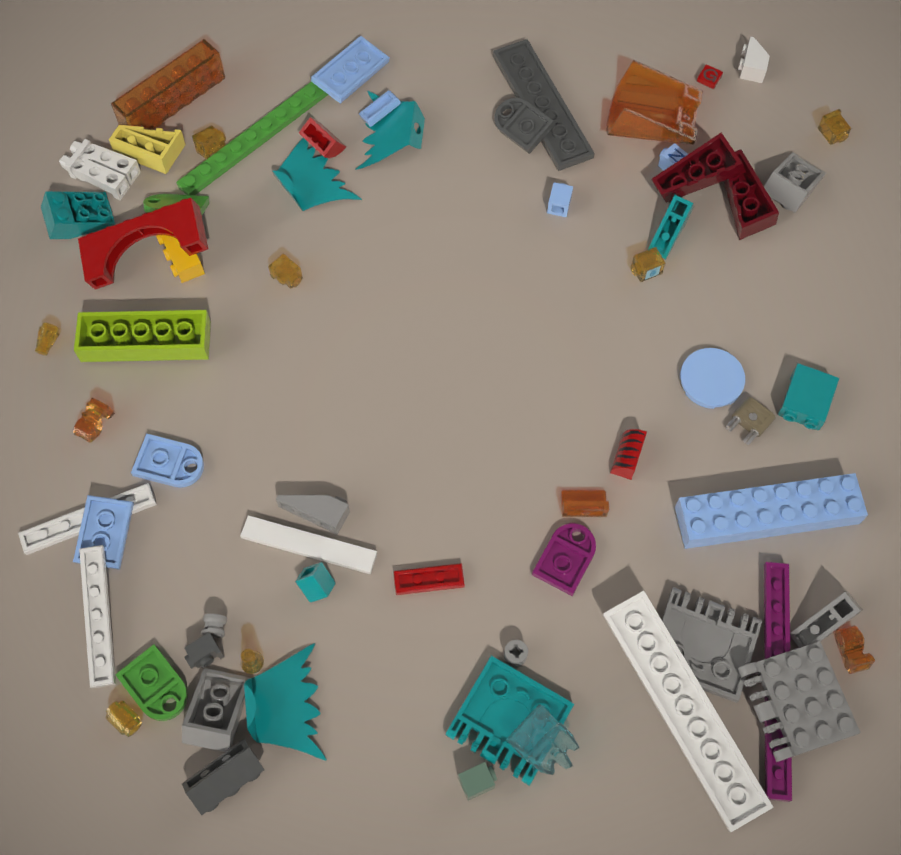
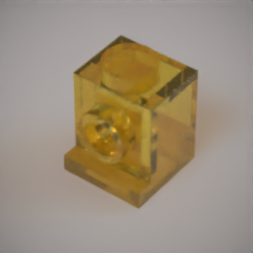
M838 109L824 115L818 129L829 144L832 145L845 141L849 137L851 127L842 117L841 110Z
M209 126L192 135L196 152L205 159H208L211 154L216 153L226 145L224 133L213 126Z
M284 253L268 266L271 277L273 279L276 278L282 285L286 284L290 289L297 287L303 279L301 268Z

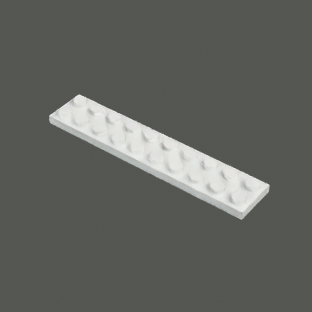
M645 591L603 613V617L728 831L733 832L774 808Z

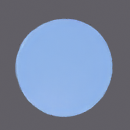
M704 348L693 352L686 358L680 371V380L686 392L685 395L699 406L714 409L715 407L731 405L739 398L745 385V373L740 362L730 353L717 348Z

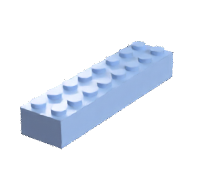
M856 473L681 497L675 506L685 549L857 525L868 516Z

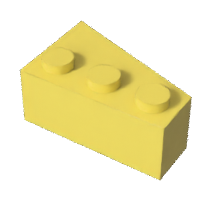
M118 125L109 138L114 152L137 160L138 164L164 174L168 173L185 147L181 130L169 132L163 131V128L146 130L144 127Z

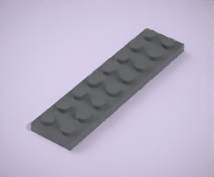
M528 39L494 50L493 57L516 98L526 100L555 122L556 125L542 139V143L558 171L593 159L595 155L593 149Z

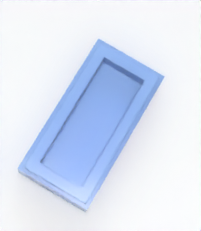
M388 90L361 111L359 115L364 122L372 127L400 105L401 102Z

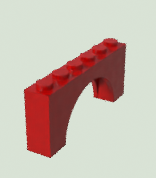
M192 198L182 199L177 203L163 206L158 210L144 213L136 218L127 219L122 223L108 226L103 230L78 238L85 282L95 290L113 284L114 270L123 253L134 243L150 236L166 235L178 239L180 247L189 256L208 250L201 210L198 204Z

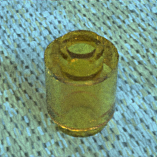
M115 701L106 710V720L121 735L125 734L127 737H130L142 725V722L139 720L140 716L125 701Z

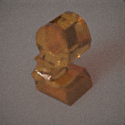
M93 397L87 403V409L85 412H82V418L76 422L73 429L74 435L85 439L89 443L99 437L102 432V418L104 417L109 420L115 414L108 405Z
M854 625L837 629L835 631V638L838 647L841 649V656L845 659V668L848 670V673L852 674L870 669L875 659L870 653H863L864 637L858 627Z

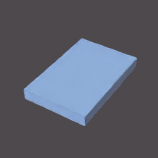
M87 495L73 562L80 564V548L103 545L105 548L106 568L120 570L134 503Z

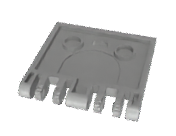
M672 587L662 622L703 690L737 703L746 677L741 678L738 668L751 662L762 619L753 616L746 631L749 619L748 614L744 613L741 616L739 627L732 626L735 609L730 608L725 622H721L725 610L724 605L709 600L705 613L702 615L700 612L704 598L699 597L697 599L694 611L686 609L691 593L685 592L681 605L678 606L682 590Z
M820 641L738 668L741 678L758 674L756 677L745 680V687H751L757 683H761L764 691H758L749 696L751 701L765 697L768 698V701L754 706L760 723L775 718L778 722L764 727V733L769 734L781 729L784 738H777L769 743L770 748L783 744L788 746L773 752L776 762L861 733Z

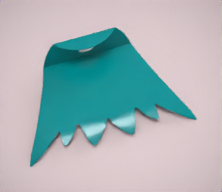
M367 91L373 102L380 97ZM400 101V105L372 127L365 123L368 128L376 132L364 138L362 142L375 146L364 154L372 156L355 170L377 163L407 145L421 149L425 118L415 101ZM415 123H418V124H419V127H418V129H417V132L415 131V128H414V124H415Z
M304 138L300 140L277 171H272L302 211L335 200H362L356 194L340 189L339 187L345 185L344 182L332 181L340 171L329 168L323 169L328 158L324 156L312 158L316 149L314 147L308 149L309 142Z
M314 643L271 669L245 681L247 729L256 743H267L292 748L327 761L322 751L307 737L308 735H316L318 732L310 725L304 723L321 714L317 708L304 702L316 692L318 685L301 682L311 671V667H301L311 654L315 646Z

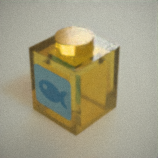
M654 247L634 255L631 271L634 276L638 277L640 282L661 275L666 263L658 249Z

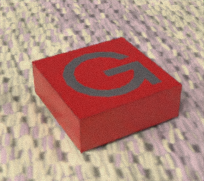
M706 64L698 76L697 82L714 89L721 79L723 72Z

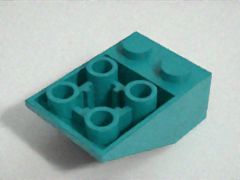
M45 191L41 210L49 239H72L115 225L106 192Z

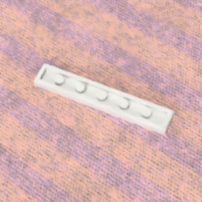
M149 483L110 497L111 499L133 502L132 514L157 505ZM85 507L19 532L18 535L24 553L29 555L78 536Z
M249 515L240 535L245 540L370 575L377 557V551Z
M103 545L80 548L90 688L116 685L105 548Z

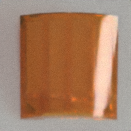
M633 60L617 85L609 110L607 135L694 145L698 128L695 127L697 108L701 104L703 90Z

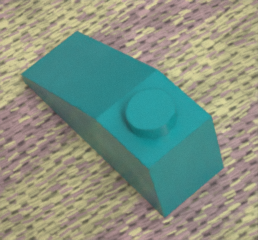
M674 195L647 250L648 252L665 260L667 259L694 208V203Z

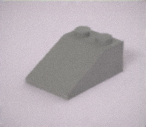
M792 152L772 172L764 188L772 200L781 203L785 209L796 212L826 173Z
M204 668L182 724V743L223 752L231 749L245 702L244 683L250 677Z

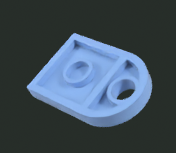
M146 434L131 474L138 478L183 488L194 484L201 477L204 470V461L200 452L192 445ZM196 464L197 469L194 472H186L188 465Z

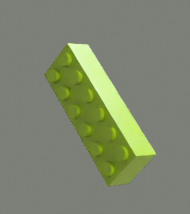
M207 310L78 312L74 352L80 362L209 360L211 321Z

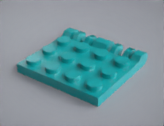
M491 655L445 735L454 740L462 725L465 724L466 727L457 743L463 745L471 729L475 730L479 735L472 743L471 751L476 753L484 737L488 738L489 740L483 748L480 757L495 765L505 748L508 752L499 768L505 770L510 764L513 754L521 758V761L514 769L513 776L518 778L526 762L530 763L521 780L530 786L570 714L574 703Z

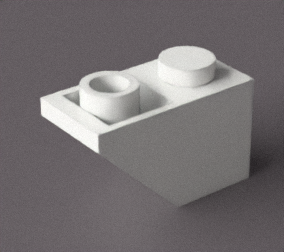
M750 37L748 44H744L741 54L745 57L744 59L741 58L738 70H741L740 79L762 83L770 56L754 37Z

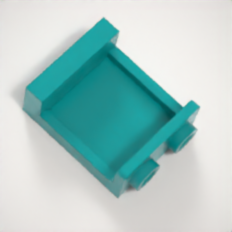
M797 363L792 372L791 381L778 415L789 422L800 423L808 429L820 430L826 421L839 378Z

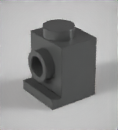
M209 632L184 647L188 654L184 658L191 669L195 666L197 669L207 667L214 662V658L217 656L220 660L224 658Z

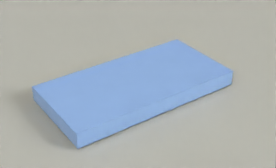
M360 36L311 77V82L341 104L389 62L390 57Z

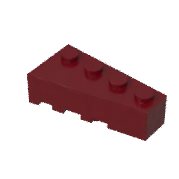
M721 132L651 180L667 203L672 201L674 195L683 197L746 173L742 161Z
M742 149L735 151V153L742 161L746 173L724 181L739 240L776 225L779 216L778 209Z

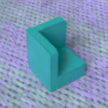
M322 562L305 567L295 581L309 602L328 597L336 584Z

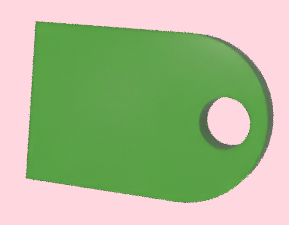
M152 195L144 199V211L146 213L152 212L163 206L177 203L182 199L192 198L200 207L201 215H203L209 205V196Z
M154 644L115 674L141 710L151 719L157 721L171 720L178 716L187 704L188 690L185 683ZM169 699L176 700L175 709L169 712L165 711V702Z

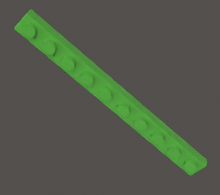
M310 82L176 182L178 188L186 195H196L328 96V94L313 82Z

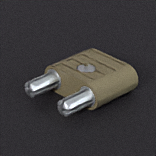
M747 397L732 414L733 419L726 425V429L731 432L738 424L750 432L743 440L744 443L748 440L746 444L749 445L755 437H760L776 417L754 398Z

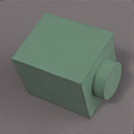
M485 762L458 774L459 782L468 801L495 788L496 774L492 766L487 767Z

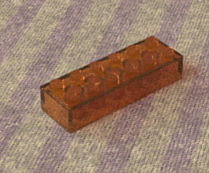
M205 39L200 41L111 103L118 124L144 127L146 130H153L155 127L160 126L165 120L174 116L182 108L191 104L192 101L225 79L220 54Z

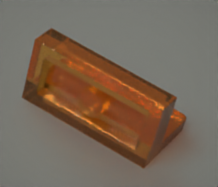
M562 490L561 492L562 517H607L609 501H606V491Z

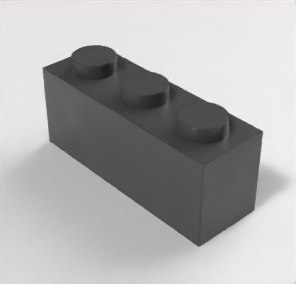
M243 739L183 782L182 786L199 813L203 815L216 809L225 798L235 795L240 790V787L247 782L257 779L265 769L248 743Z

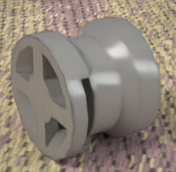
M205 614L203 617L205 626L201 631V635L204 636L209 632L213 638L225 637L223 627L227 623V617L219 614Z
M512 640L505 647L504 659L512 667L522 666L528 656L527 645L521 640Z

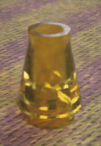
M43 323L42 327H39L36 353L48 355L49 350L60 335L57 326Z
M245 649L241 653V668L249 674L259 672L264 665L262 654L252 649Z

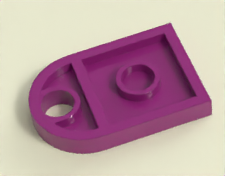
M569 523L559 527L552 535L532 572V576L573 596L596 551V541L591 531L583 525ZM580 532L584 535V540L577 542L573 540L572 534Z

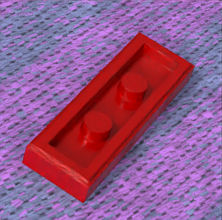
M462 563L394 571L396 595L465 587Z

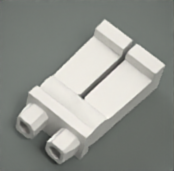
M84 139L82 143L74 141L70 147L73 154L72 157L63 155L59 160L62 168L68 171L71 178H78L81 181H86L111 193L114 198L120 201L130 188L129 184L132 185L141 173L137 160L96 144H91L87 139Z

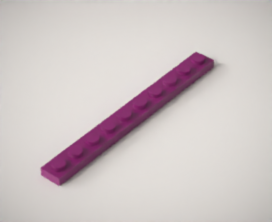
M766 562L764 564V659L790 651L789 564ZM776 718L766 721L765 727L778 723ZM778 729L775 732L765 734V794L769 800L791 802L792 757L776 762L773 752L788 746L783 744L770 748L769 745L774 739L784 738L781 729Z

